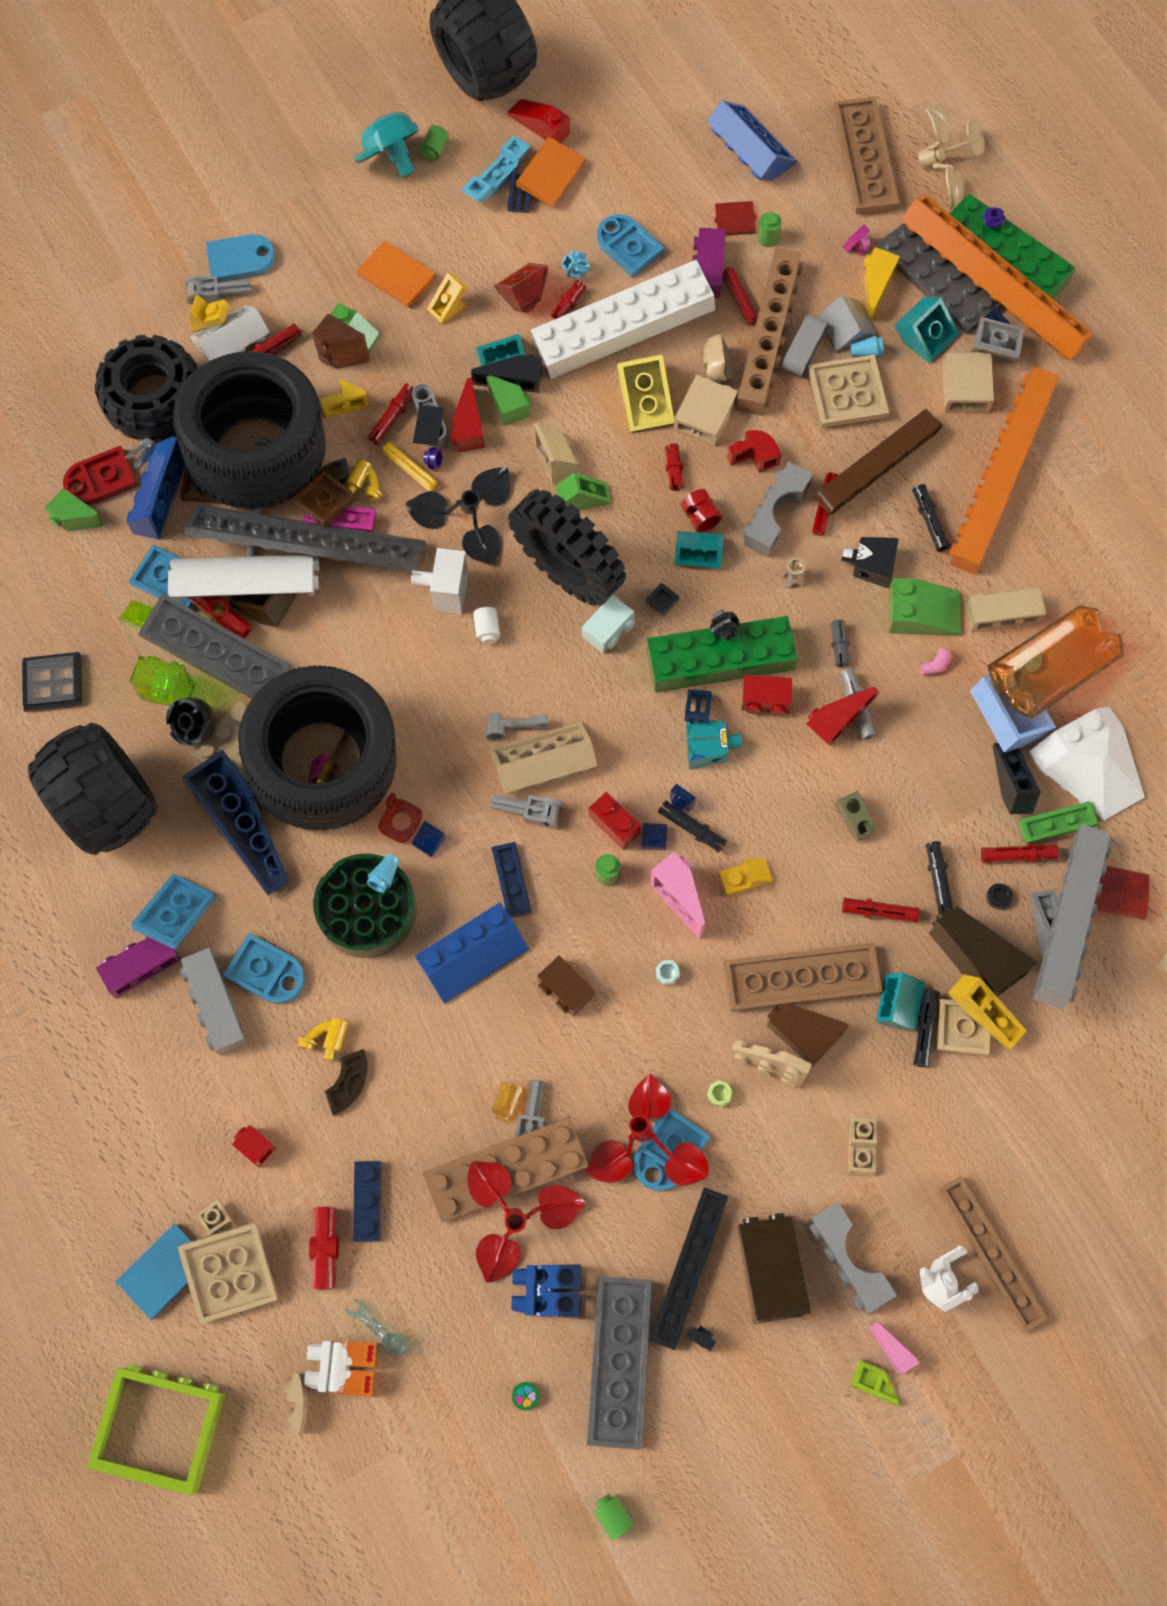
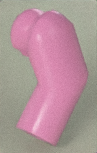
M940 648L933 662L920 665L921 674L928 675L944 672L952 660L951 652L946 648Z

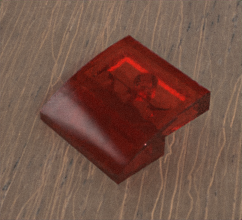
M1107 866L1103 878H1100L1099 881L1102 884L1100 895L1098 898H1095V903L1098 904L1097 910L1145 920L1147 918L1149 901V874Z

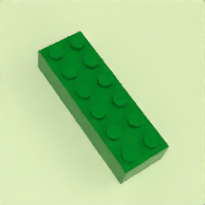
M969 193L949 214L1054 300L1070 283L1076 267L1006 218L1000 227L996 229L988 228L984 223L983 215L990 207Z
M782 616L740 623L739 631L736 632L737 636L729 641L726 638H716L710 628L647 638V655L654 691L662 692L743 679L744 675L761 676L795 670L798 658L789 617Z

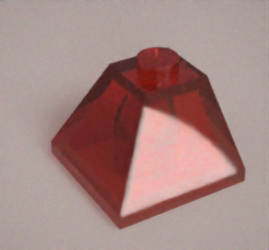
M528 263L494 285V287L514 311L530 312L536 307L535 304L541 301L548 267L544 264Z

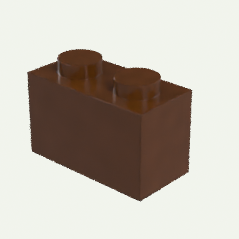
M560 955L537 975L538 982L540 983L538 985L539 989L546 996L551 994L557 1000L556 1006L564 1014L569 1012L574 1016L595 996L594 989Z

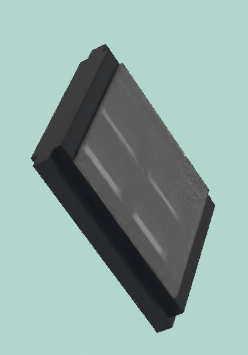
M80 652L23 658L22 692L24 712L82 706V665Z

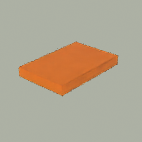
M548 137L517 180L516 186L549 206L554 207L585 163L586 158Z
M383 241L357 270L358 276L408 308L436 279V273L386 241Z

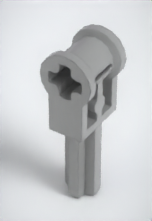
M196 275L186 279V286L189 291L187 302L191 305L196 294L207 303L220 301V295L250 293L252 290L250 280L218 282L217 276L201 277Z
M494 795L491 800L492 809L523 815L524 822L550 829L558 828L559 823L557 819L559 811L563 809L564 805L556 799L532 795L528 796L527 801Z
M536 1079L529 1081L524 1115L518 1114L515 1137L544 1126V1118L539 1117L544 1088L543 1081Z

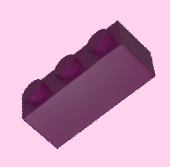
M699 227V237L694 236L693 250L698 251L697 255H693L692 261L697 260L714 294V298H720L726 229Z
M146 936V939L141 942L126 946L122 953L105 958L101 965L96 967V970L108 992L117 998L181 961L182 958L177 949L174 950Z

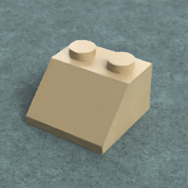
M539 422L534 423L535 448L551 483H558L574 472L577 473V466L580 465L576 452L572 453L570 450L571 442L567 433L563 434L560 426Z

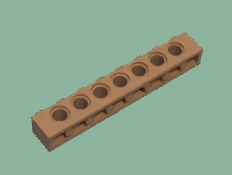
M775 247L737 398L736 410L763 416L764 408H769L772 394L768 393L769 388H774L776 375L773 374L774 368H779L781 355H778V351L783 350L786 339L782 334L783 331H788L790 318L787 317V314L793 311L795 299H792V294H797L799 280H796L797 275L801 276L804 262L800 261L801 252Z

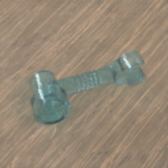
M354 1299L359 1304V1311L353 1313L346 1309L348 1315L359 1319L382 1340V1344L388 1354L393 1357L404 1355L408 1348L406 1338L398 1333H390L366 1311L363 1302Z

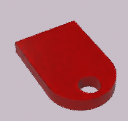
M121 445L73 464L66 471L63 478L64 489L87 505L98 503L135 488L138 484L128 460L125 458L126 455ZM76 483L82 484L79 490H71L72 485Z

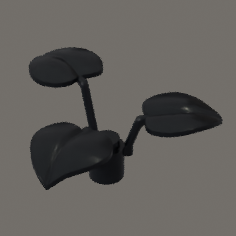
M498 467L480 473L474 478L471 490L465 491L462 494L461 500H457L448 510H446L447 502L440 493L433 491L421 493L407 501L406 508L416 523L428 529H435L444 524V515H449L457 507L461 506L464 513L472 515L475 529L466 532L463 536V550L470 558L491 564L499 554L500 537L496 529L491 525H484L478 528L476 512L483 499L488 505L492 506L500 505L508 499L510 494L509 470L507 467Z

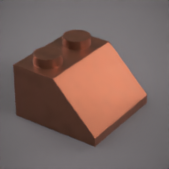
M327 314L312 332L318 358L325 365L330 364L335 368H342L370 361L365 334L334 316Z

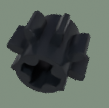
M722 609L713 615L714 619L711 620L710 629L716 638H726L729 641L737 636L736 632L739 631L740 621L735 613L724 612Z

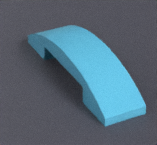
M513 135L501 148V155L479 178L474 175L462 188V192L478 202L493 196L511 178L512 170H518L529 153L531 145Z

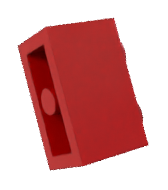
M744 675L741 711H747L750 714L771 712V714L777 716L790 713L792 678Z
M607 792L589 807V817L622 850L641 834V824Z

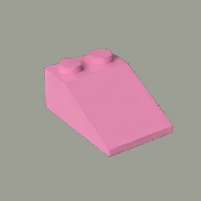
M673 852L651 870L650 885L700 939L704 933L705 920L693 876L689 869L691 865L682 855L679 857Z

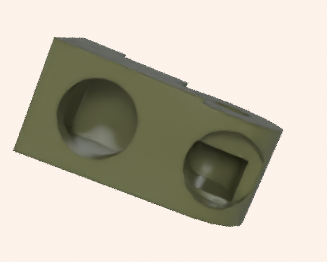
M858 791L836 801L834 806L838 813H841L855 841H860L875 834L876 831L870 818L871 816Z

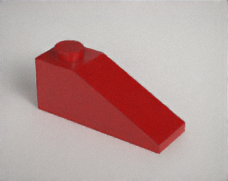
M520 99L507 112L508 116L544 140L551 137L557 142L562 143L570 134L569 116L552 105Z
M472 377L466 380L452 421L454 430L450 431L452 444H457L458 452L485 448Z
M871 687L826 704L820 709L816 708L809 714V721L806 724L831 746L880 692L875 687Z

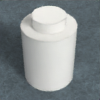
M493 607L479 608L473 613L477 641L482 642L483 645H492L500 638L497 610Z

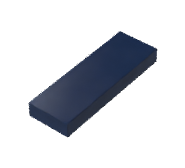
M516 842L491 847L507 913L511 918L532 913Z

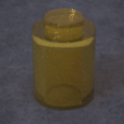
M501 1082L491 1111L496 1114L495 1119L505 1123H509L510 1120H516L526 1090L508 1082Z

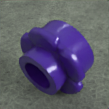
M997 207L988 208L983 215L985 225L991 229L1000 227L1006 218L1004 211Z
M435 447L429 448L423 456L424 464L430 470L440 468L443 461L442 451L437 450Z

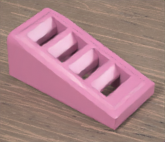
M876 1322L869 1326L870 1331L897 1374H904L920 1363L881 1324Z

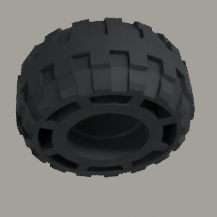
M144 334L135 336L136 339L129 341L125 339L118 343L117 348L114 350L110 349L105 354V362H101L97 369L94 388L99 406L109 423L127 437L132 439L140 437L141 440L148 438L152 441L156 438H162L163 440L171 438L172 434L176 433L173 422L176 397L184 382L198 367L190 353H187L183 346L172 340L168 341L163 336L153 335L152 337H147ZM161 375L166 377L162 387L154 393L148 395H134L130 393L132 386L146 376Z

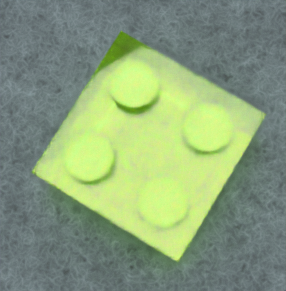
M151 655L148 658L138 657L129 681L141 700L169 707L171 703L181 698L191 697L195 688V684L183 664L176 661H171V663L163 662L160 658Z

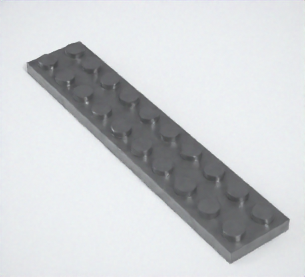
M197 504L185 525V535L198 539L208 538L219 542L239 543L243 546L252 545L267 550L277 549L288 553L308 554L312 557L332 558L336 561L346 560L357 564L377 565L381 568H396L405 572L418 570L426 544L425 540L331 525L324 528L318 523Z

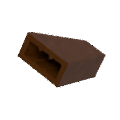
M785 1003L781 1008L777 1005L767 1016L770 1019L767 1027L803 1060L811 1063L812 1068L849 1027L843 1021Z

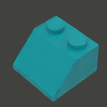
M923 297L894 325L903 343L927 362H932L960 335L941 297Z

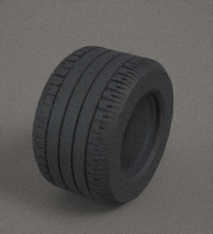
M245 351L222 355L196 369L187 378L178 392L174 405L173 422L184 463L194 483L214 500L222 504L244 509L271 507L292 499L318 474L324 460L326 447L320 403L316 390L308 377L291 362L279 356L262 352ZM246 419H267L277 423L285 430L284 434L276 441L259 449L234 450L219 444L222 435L228 428Z
M325 665L294 668L279 674L278 677H274L269 683L267 682L262 686V689H259L254 695L255 697L251 699L242 716L238 735V747L242 765L253 794L260 804L270 814H273L274 817L282 820V822L297 828L301 827V829L316 831L334 830L348 826L350 823L353 824L359 821V819H362L368 815L367 813L375 809V806H378L385 797L387 790H389L396 770L394 724L390 711L380 694L359 676L341 668L326 667ZM316 723L333 724L344 729L355 740L360 753V760L351 771L339 779L322 784L297 781L286 775L282 766L283 751L291 736L301 728Z

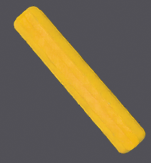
M388 442L383 447V453L428 491H432L437 486V480L393 443Z

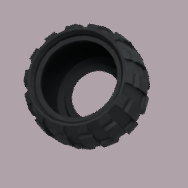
M440 0L435 9L430 13V32L436 50L453 80L469 97L477 101H484L485 99L492 100L504 96L517 88L530 75V71L536 67L537 47L534 35L516 0Z
M90 722L86 726L78 725L63 731L48 741L35 755L36 759L28 764L30 782L43 805L63 832L85 853L97 855L101 851L107 853L124 846L137 837L150 824V818L157 813V802L147 783L116 740L99 724Z

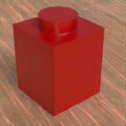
M250 1124L247 1128L242 1127L234 1136L235 1141L232 1143L237 1150L259 1168L276 1150V1147Z

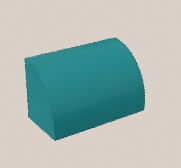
M519 334L474 347L480 366L517 355H525Z
M677 531L674 564L721 568L724 535Z
M903 972L886 974L875 1022L895 1029L915 1031L925 982Z

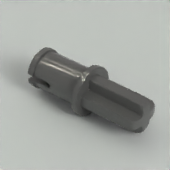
M837 619L831 622L833 637L831 647L834 648L835 665L841 668L844 667L843 663H845L846 667L851 665L848 650L850 640H847L845 621Z

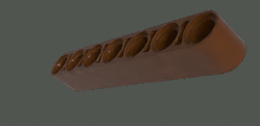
M924 409L821 488L814 499L829 515L834 514L935 436L943 425L928 409Z

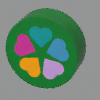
M522 1382L516 1385L512 1392L514 1405L521 1410L534 1408L539 1401V1392L536 1386L529 1382Z

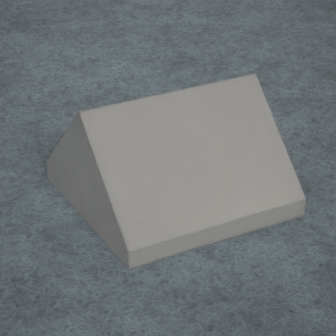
M841 295L818 316L820 320L828 323L826 334L836 353L851 348L850 344L875 335L876 338L878 337L859 300Z
M980 317L970 352L991 353L993 358L1015 363L1020 356L1024 328Z

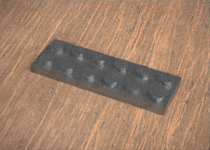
M903 223L876 244L877 248L900 256L897 270L926 297L942 298L952 320L964 333L969 334L978 327L980 317L989 318L999 310L1001 305L999 302L993 300L986 290L976 286L973 279L967 274L958 271L956 265L950 260L944 259L937 249L927 245L919 234L910 231L907 228V224Z
M163 593L138 633V636L251 699L255 697L254 695L259 689H262V686L267 682L269 683L274 677H278L279 674L286 672L290 666Z
M601 1276L598 1278L587 1445L641 1450L652 1280Z

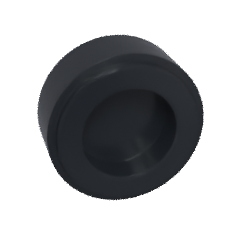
M1001 883L992 885L986 893L987 903L992 908L998 910L1006 908L1011 903L1013 897L1011 889Z

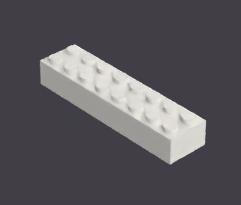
M694 260L531 329V333L550 379H553L714 311V294L697 260Z

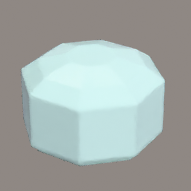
M663 960L656 967V979L664 986L674 985L680 978L679 965L672 960Z

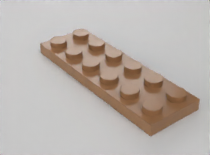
M876 97L834 101L833 111L855 214L898 209L899 198Z
M874 943L724 961L731 1012L776 1007L777 1005L783 1006L785 1003L793 1005L875 995L883 992Z
M568 1116L424 1171L423 1175L442 1223L483 1207L472 1199L468 1189L467 1175L470 1164L473 1161L495 1162L508 1170L511 1176V1188L507 1194L501 1196L503 1199L589 1167L571 1117Z

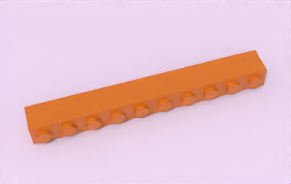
M924 194L914 199L902 219L910 231L919 234L927 245L933 246L944 259L950 260L955 264L958 271L967 274L973 279L976 286L985 289L990 294V297L1003 304L1011 315L1017 316L1028 329L1034 330L1039 334L1045 343L1051 344L1056 348L1060 356L1071 360L1079 355L1094 335L1090 329L929 196Z
M1033 367L1030 375L1025 374L1021 387L1024 388L1023 393H1017L1013 405L1017 407L1015 411L1010 410L1005 421L1006 424H1009L1007 430L1002 428L997 442L1001 443L1000 447H994L989 460L993 461L991 467L986 466L981 477L985 482L983 486L978 484L973 498L977 499L975 505L970 503L965 517L969 518L967 524L962 523L957 533V536L961 537L959 543L953 542L949 555L953 556L950 562L951 566L976 575L1059 379V375L1037 367Z

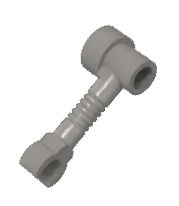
M490 713L488 714L486 739L494 742L505 739V729L532 727L539 730L549 729L548 715L540 714L524 719H502V714Z

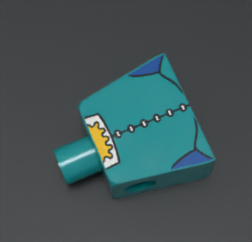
M689 718V722H686L689 769L724 763L728 758V749H740L742 747L741 734L727 735L726 723L723 721L709 720L708 724H704V719H699V723H695L694 718Z

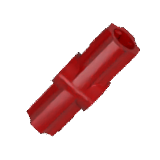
M218 596L186 597L205 613L209 620L245 639L252 630V625L235 612L224 598ZM216 609H222L225 611L222 614L214 613Z
M336 1207L313 1208V1236L310 1237L309 1242L313 1290H330L336 1287V1260L339 1257V1239L336 1236Z

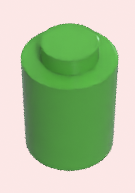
M437 125L429 127L419 149L426 160L436 161L439 159L449 138L444 128Z
M767 212L760 217L758 241L765 247H772L779 241L782 220L778 214Z
M611 854L600 856L595 865L598 882L604 886L615 885L620 879V862L618 858Z
M607 1494L596 1502L598 1508L594 1512L611 1541L635 1526L617 1495L612 1498L610 1494Z

